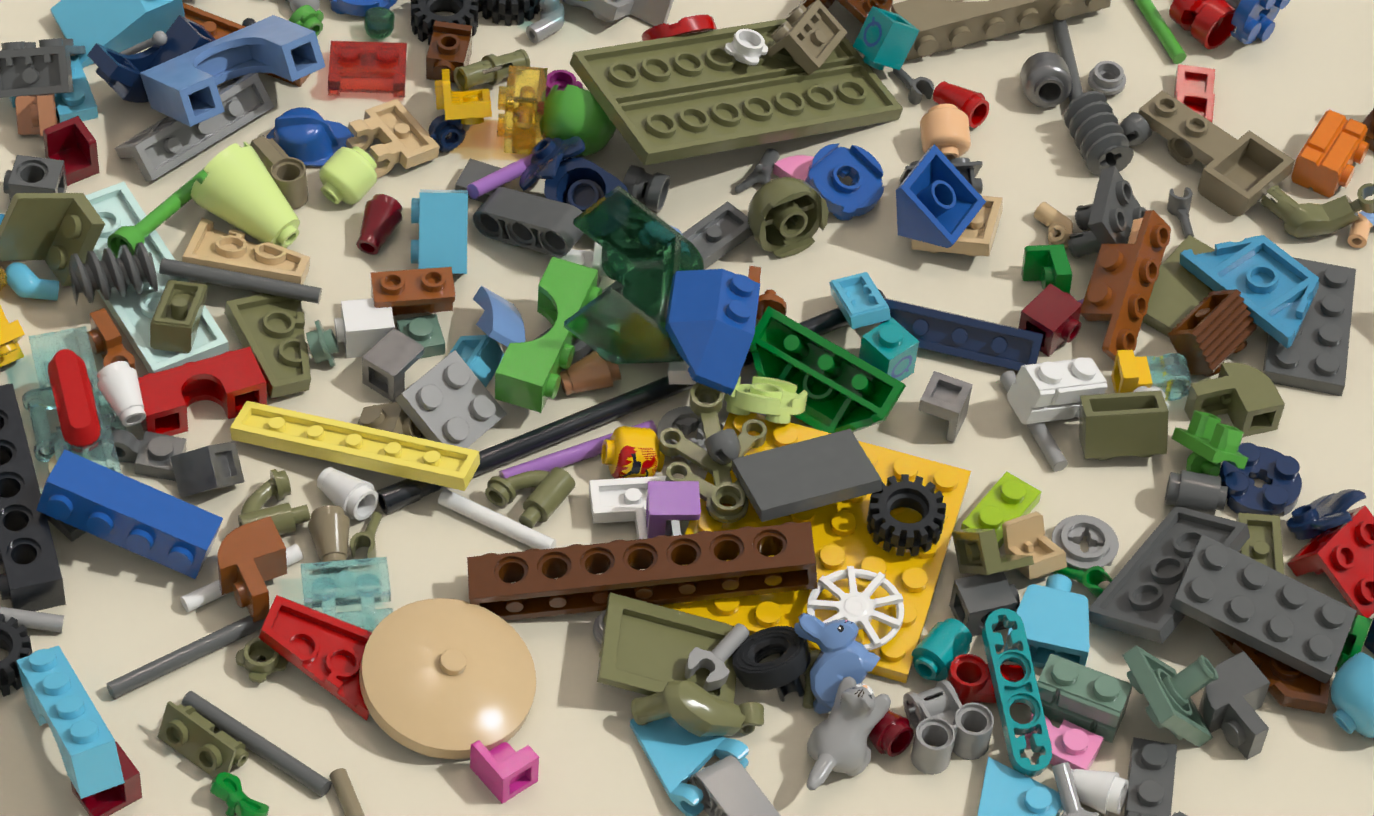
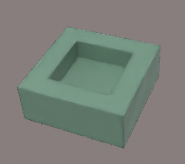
M437 314L397 320V330L424 347V354L420 358L445 354V340Z

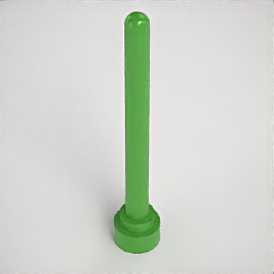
M202 169L135 226H121L108 237L107 245L115 258L118 257L121 245H126L130 253L134 255L136 243L142 242L144 244L145 238L189 202L192 199L190 194L195 180L202 184L208 174Z

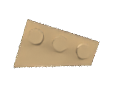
M201 218L182 256V262L298 284H304L310 266L309 256L270 242L254 244L245 240L246 233L235 229L230 230L229 234L214 229V222L205 218Z

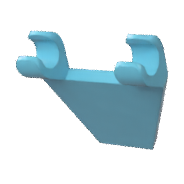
M671 716L649 722L646 725H638L634 718L630 720V727L667 795L686 816H698L704 809V805L700 803L704 798L702 790L695 785L686 783L690 780L691 775L698 772L714 755L720 760L732 755L736 757L744 768L749 764L748 759L745 758L748 755L749 749L746 744L739 740L724 736L698 737L681 727Z

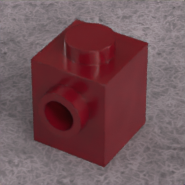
M1049 284L1021 311L1018 328L1042 333L1043 338L1040 352L1049 357L1065 341L1071 342L1079 333L1082 325L1079 321L1082 304L1069 293L1063 292Z

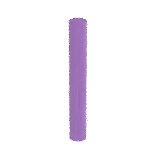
M533 153L468 184L467 191L469 196L476 199L521 177L531 164L530 161Z

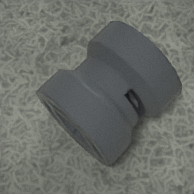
M631 165L623 181L631 197L630 204L641 203L645 205L647 210L659 213L668 194L670 176L659 172L652 175L646 173L642 167Z

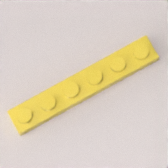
M246 401L230 426L231 439L234 441L462 491L466 490L480 465V455L477 450Z

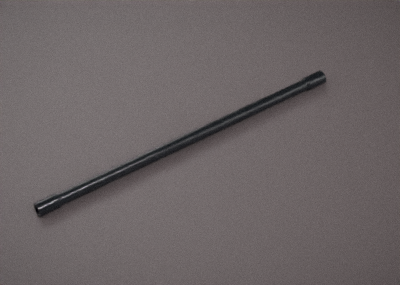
M879 290V292L881 293L882 297H883L884 300H885V299H886L885 295L883 294V292H882L881 290ZM839 307L799 323L820 336L849 325ZM750 348L743 367L754 363ZM666 376L479 452L480 465L474 476L691 389L693 385L669 384V378ZM404 479L376 492L379 496L378 503L385 514H388L446 487Z

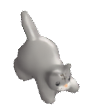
M850 676L842 679L829 717L813 729L807 743V752L816 761L807 780V788L809 790H815L823 784L831 771L856 776L865 770L871 760V748L867 745V738L875 725L889 711L891 700L888 695L880 694L875 697L872 688L867 684H856L855 679Z

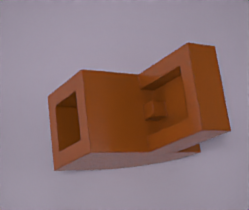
M271 516L234 529L224 538L218 550V573L221 594L234 592L238 606L240 608L247 607L253 622L266 619L270 610L269 591L264 581L287 574L286 547Z

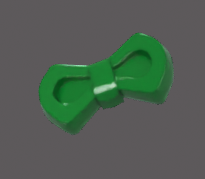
M221 772L212 780L210 792L224 800L229 806L225 812L227 816H234L235 813L237 816H268L269 806L250 799L242 791L241 781L237 776Z

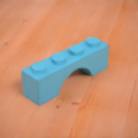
M59 645L35 651L27 657L16 660L26 702L40 726L48 723L59 748L67 775L80 798L82 799L125 783L115 739Z

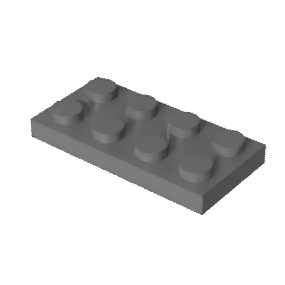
M1294 258L1319 277V287L1292 346L1289 348L1284 347L1267 333L1263 373L1274 384L1342 396L1346 380L1356 269Z
M1175 506L1089 607L1090 623L1163 644L1186 616L1169 606L1200 536L1203 534L1229 548L1239 551L1250 538L1248 525Z
M1203 534L1194 547L1169 606L1325 684L1333 675L1357 610Z

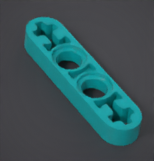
M1000 608L989 614L983 625V644L1009 761L1014 770L1028 777H1035L1040 775L1049 765L1052 758V747L1023 621L1015 611ZM998 621L1003 622L1005 628L1013 629L1007 638L1009 650L1000 654L996 652H1001L1004 647L1003 637L1001 633L993 632ZM1007 661L1018 663L1024 671L1023 679L1017 682L1006 680L1000 672V666ZM1015 703L1028 705L1033 712L1032 721L1026 724L1015 722L1010 715V706ZM1036 730L1037 733L1031 735L1029 742L1031 750L1035 753L1040 752L1041 756H1039L1035 765H1031L1029 758H1021L1020 755L1026 749L1025 735Z

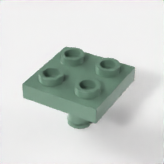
M1137 645L1123 654L1130 668V671L1127 672V677L1133 687L1146 697L1149 703L1145 707L1146 712L1158 728L1162 729L1165 727L1178 740L1184 738L1198 747H1201L1213 738L1191 699L1192 695L1219 678L1217 671L1206 657L1201 655L1196 661L1177 674L1174 668Z

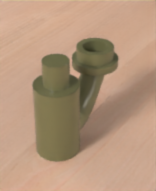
M558 467L553 468L550 472L533 470L505 479L494 476L488 481L485 494L493 504L503 507L514 501L516 491L536 487L524 501L523 508L525 511L519 517L521 524L532 529L537 522L543 523L549 519L575 488V481L567 471Z
M276 469L270 470V479L260 486L244 503L241 515H238L239 527L271 516L279 535L295 532L296 524L311 520L307 505L291 508L289 503L261 509L274 495L277 501L284 500V496L291 495L290 482L285 470L279 472Z

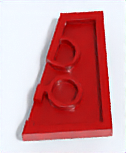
M276 595L261 628L259 639L367 721L370 713L361 694L359 671L364 649L372 632Z

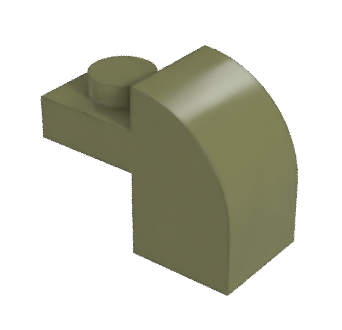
M1222 363L1218 378H1206L1196 383H1191L1184 410L1190 421L1194 410L1210 413L1215 416L1228 414L1234 427L1243 431V437L1277 430L1285 403L1272 380L1262 371L1242 363Z

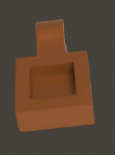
M102 308L89 313L91 331L86 333L87 340L92 352L95 355H102L104 359L103 366L105 367L117 361H126L129 363L130 368L136 370L135 358L123 346L122 336L106 309Z

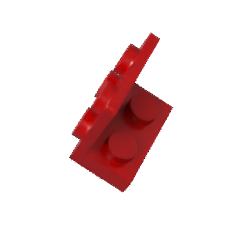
M1364 505L1348 511L1352 521L1327 529L1324 533L1312 538L1287 565L1296 577L1313 571L1316 575L1325 572L1349 606L1357 610L1356 615L1369 618L1374 613V516Z

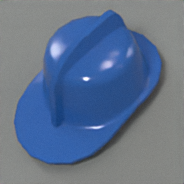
M298 107L290 109L275 119V127L266 138H273L289 157L301 160L305 166L322 167L338 149L347 147L346 140L354 137V135L343 124L324 120L318 112L310 108Z

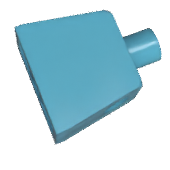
M1061 574L1050 575L1047 578L1046 587L1036 584L1029 585L1016 613L1021 617L1024 624L1033 667L1044 669L1051 653L1083 666L1086 665L1090 648L1088 598L1085 595L1071 592L1072 581L1067 576ZM1009 628L1007 638L1010 632L1013 630L1012 628ZM1006 638V643H1005L1004 651L1009 650L1008 644H1007V638Z

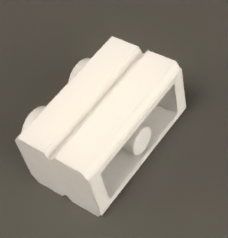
M1080 357L1071 360L1022 365L1015 378L1016 382L1012 383L1007 393V398L1021 423L1026 425L1072 419L1073 417L1079 418L1080 395L1104 394L1108 386L1106 379L1093 359Z

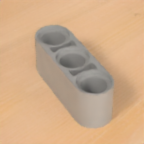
M732 755L692 774L690 777V783L701 789L704 794V798L700 803L704 805V810L709 816H781L742 764Z

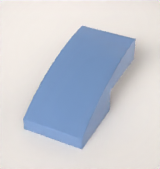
M481 285L473 300L485 311L476 325L490 338L506 347L510 343L525 342L524 323L515 305Z

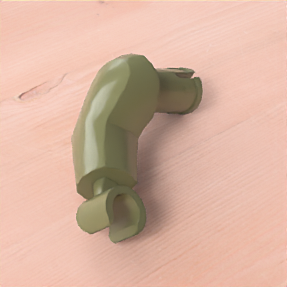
M1367 183L1362 185L1357 192L1358 199L1353 202L1347 195H1344L1324 204H1298L1282 191L1278 185H1274L1267 190V193L1274 197L1278 203L1273 198L1269 199L1266 195H1263L1261 199V205L1268 208L1284 222L1285 232L1296 238H1310L1331 234L1359 220L1358 212L1360 210L1366 213H1374V199L1365 200V198L1374 194V184Z
M669 681L662 692L634 698L631 701L632 716L638 725H646L649 722L671 716L681 727L698 737L733 736L738 732L748 735L755 730V726L759 727L764 724V707L762 704L745 702L738 706L737 704L714 698L702 687L691 681Z

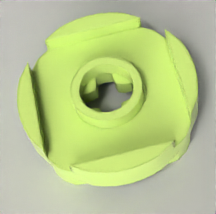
M739 376L732 395L724 393V400L727 402V412L736 415H749L751 412L766 414V420L781 424L790 423L791 415H798L805 411L808 395L806 390L797 394V385L759 376H753L752 384H740L741 376Z

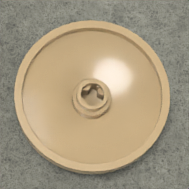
M435 598L420 600L390 613L376 626L370 635L360 663L359 681L361 694L370 715L380 728L392 739L408 749L441 759L470 758L471 744L478 740L489 751L503 742H508L526 721L536 692L534 662L520 635L495 613L479 605L457 599Z

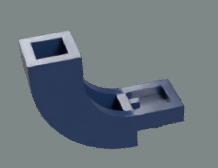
M179 15L166 32L168 38L163 46L153 45L143 52L125 55L96 43L87 56L98 66L96 73L123 100L145 103L149 102L140 72L216 39L202 25Z

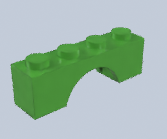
M556 257L551 258L538 285L537 312L543 315L553 327L538 339L509 344L495 372V399L541 413L548 398L554 399L556 397L561 382V375L559 374L562 368L569 369L575 352V346L573 345L576 339L582 340L584 338L589 322V317H587L589 311H596L601 300L602 288L597 287L598 270Z

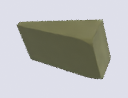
M176 280L167 281L150 323V346L153 349L189 353L191 351L208 293V285Z

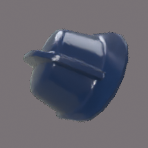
M568 158L561 161L555 178L545 180V197L573 205L580 209L589 221V228L586 232L590 234H606L617 229L625 221L630 211L631 197L627 187L617 177L584 158Z

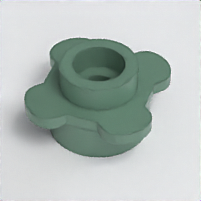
M320 320L315 321L317 329L306 333L310 351L317 364L328 360L330 366L334 367L336 364L333 354L339 352L335 335L332 329L324 331Z

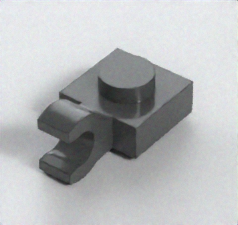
M113 429L109 445L112 446L109 459L116 462L135 463V474L176 481L170 457L186 452L185 438L145 431L143 440H139L126 430Z

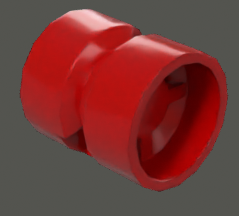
M1173 0L1170 6V18L1184 30L1191 31V36L1207 49H1215L1222 45L1231 36L1230 31H1235L1236 26L1231 24L1236 9L1225 0Z

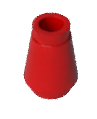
M945 81L939 83L934 89L933 100L938 104H952L958 107L959 110H962L968 116L970 127L976 128L986 119L989 113V103L985 100L982 93L949 84Z

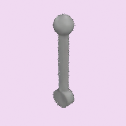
M156 31L152 38L119 53L132 55L153 45L163 46L167 42L168 37L163 31Z

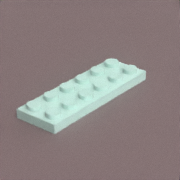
M124 181L85 195L105 223L93 249L99 261L102 259L103 249L108 248L107 240L112 233L121 226H135L146 217V214ZM156 230L145 238L144 246L148 253L151 252L153 257L158 291L154 292L147 281L144 282L143 291L140 295L137 294L132 284H130L127 288L126 297H121L116 287H112L110 300H105L100 290H97L149 373L164 371L188 362H196L229 351L228 340L205 305L195 341L189 353L157 350L150 346V323L167 281L189 282L185 278L159 273L162 258L175 259Z

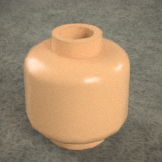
M935 105L921 118L920 132L924 153L935 144L947 159L951 160L964 155L971 147L968 116L955 105Z

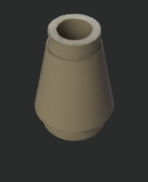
M334 505L319 507L312 511L311 520L308 522V529L322 569L326 572L344 570L348 565L350 518L345 515L342 507Z

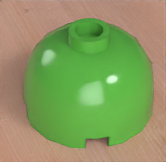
M567 84L564 91L558 90V85H554L544 101L540 112V124L546 138L566 140L577 136L584 141L585 150L576 156L596 154L607 145L617 129L588 90Z

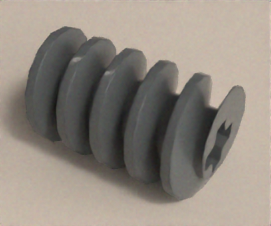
M1088 91L1072 100L1065 110L1064 122L1069 128L1081 156L1086 161L1088 169L1099 176L1102 169L1114 166L1119 172L1125 169L1131 162L1134 152L1129 147V140L1124 135L1123 128L1118 124V119L1113 114L1112 107L1107 103L1106 96L1099 91Z
M142 242L136 243L134 255L130 253L126 245H121L117 258H115L110 248L103 249L101 261H99L94 251H87L84 264L77 253L70 256L69 274L76 305L79 293H83L87 301L93 303L96 290H100L105 300H110L112 287H116L121 297H126L127 288L130 284H132L137 294L140 295L143 291L144 282L147 281L154 292L158 291L153 257L151 252L148 253Z

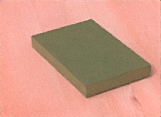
M1191 235L1161 264L1159 276L1154 283L1148 302V310L1142 321L1168 336L1167 333L1173 331V328L1177 327L1178 323L1182 322V319L1186 318V315L1190 314L1191 310L1195 309V306L1199 305V302L1209 296L1208 293L1213 291L1180 265V253L1184 250L1192 249L1194 255L1215 251V249Z

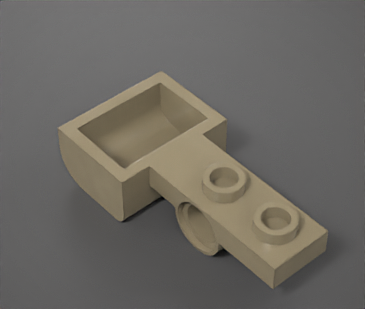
M1163 90L1139 109L1138 114L1148 122L1151 129L1168 140V150L1178 163L1191 165L1198 160L1206 165L1202 170L1198 191L1204 198L1230 215H1243L1260 201L1263 195L1268 194V189L1281 183L1292 172L1295 160L1250 130L1237 140Z

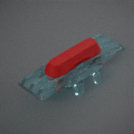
M86 326L28 336L40 388L27 391L22 396L24 408L29 411L36 440V445L33 449L36 460L49 462L50 458L55 454L57 462L65 449L121 473L112 431L113 429L126 430V426L122 424L121 419L118 418L97 388L99 379ZM57 409L60 426L56 427L57 432L51 433L46 410Z

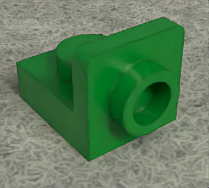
M1064 244L1026 246L1024 248L1021 271L1023 281H1041L1043 290L1049 284H1052L1061 291L1070 294L1072 271Z

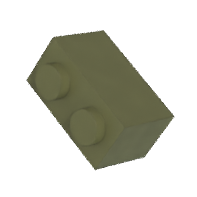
M1162 391L1080 395L1079 440L1085 459L1108 460L1113 457L1122 456L1147 458L1154 454H1167L1169 411Z

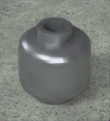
M1047 51L1036 53L1029 57L1022 66L1020 77L1024 94L1034 105L1043 108L1055 107L1064 102L1069 96L1072 89V79L1068 65L1056 53Z

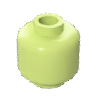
M354 146L352 149L341 147L319 170V178L323 184L321 192L334 204H339L341 201L350 205L358 203L377 182L376 162L367 152L357 146Z

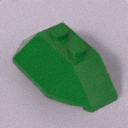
M770 306L767 307L755 327L750 352L753 356L757 376L793 383L797 385V394L806 390L808 395L805 411L792 416L817 430L836 433L851 429L852 432L884 422L906 387L904 383Z

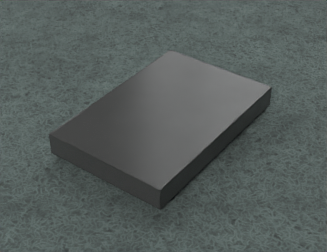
M851 429L732 460V471L761 522L882 491V479Z

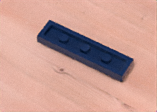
M889 298L885 299L890 309V316L919 341L918 348L1018 371L1022 365L1037 364L1043 338L1042 333Z

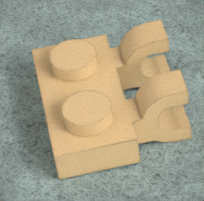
M398 99L366 109L364 120H354L348 124V129L354 135V137L346 140L348 148L352 149L354 146L366 150L373 143L374 139L378 138L382 142L381 144L370 146L369 153L376 160L377 168L375 171L377 178L390 172L398 162L405 169L438 158L440 146Z

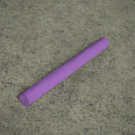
M652 420L631 426L650 428L657 434L656 425ZM613 433L501 470L499 475L505 479L533 470L550 472L555 467L562 468L600 455L603 441L605 439L610 440Z

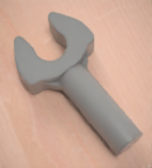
M738 623L712 651L695 647L690 652L686 662L685 678L689 679L695 674L696 670L706 668L711 673L707 677L703 689L708 692L721 688L726 683L730 673L724 662L749 636V630L744 625Z
M1069 762L1052 766L1063 807L1062 816H1099L1097 812H1089L1081 807Z

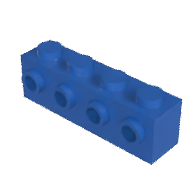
M65 449L45 482L36 511L194 579L197 578L214 544L223 520L220 516Z

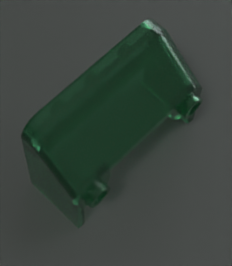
M618 185L577 216L573 221V225L602 246V268L609 278L617 280L623 285V296L610 287L565 320L564 327L597 351L602 359L614 364L684 362L665 329L672 278L676 271L704 270L702 256L688 239Z

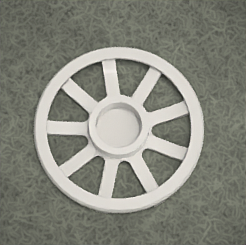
M847 566L844 570L820 577L817 583L818 589H812L809 595L807 614L815 616L816 609L836 610L837 614L823 622L827 623L833 620L854 622L859 629H864L870 640L869 644H864L868 651L888 643L895 637L903 623V596L881 572L877 574L868 570L854 569V566ZM847 578L849 593L843 592L833 582ZM856 578L872 581L862 593L858 592ZM879 586L884 588L890 595L870 599V596ZM825 588L837 597L839 601L817 600V598ZM895 605L896 618L878 612L875 608ZM874 619L890 626L892 629L883 638L879 639L870 622Z

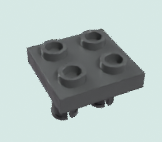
M1115 166L1101 170L1094 202L1084 206L1080 205L1076 208L1075 220L1078 227L1084 232L1070 234L1068 247L1072 256L1080 258L1084 255L1099 253L1102 244H1128L1133 220L1144 217L1146 209L1140 206L1133 195L1130 183L1122 178Z

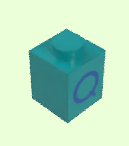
M872 6L853 47L864 55L863 61L875 69L883 70L887 66L900 70L920 30L901 15Z
M891 317V320L883 322L862 336L859 358L898 381H902L914 373L919 341Z

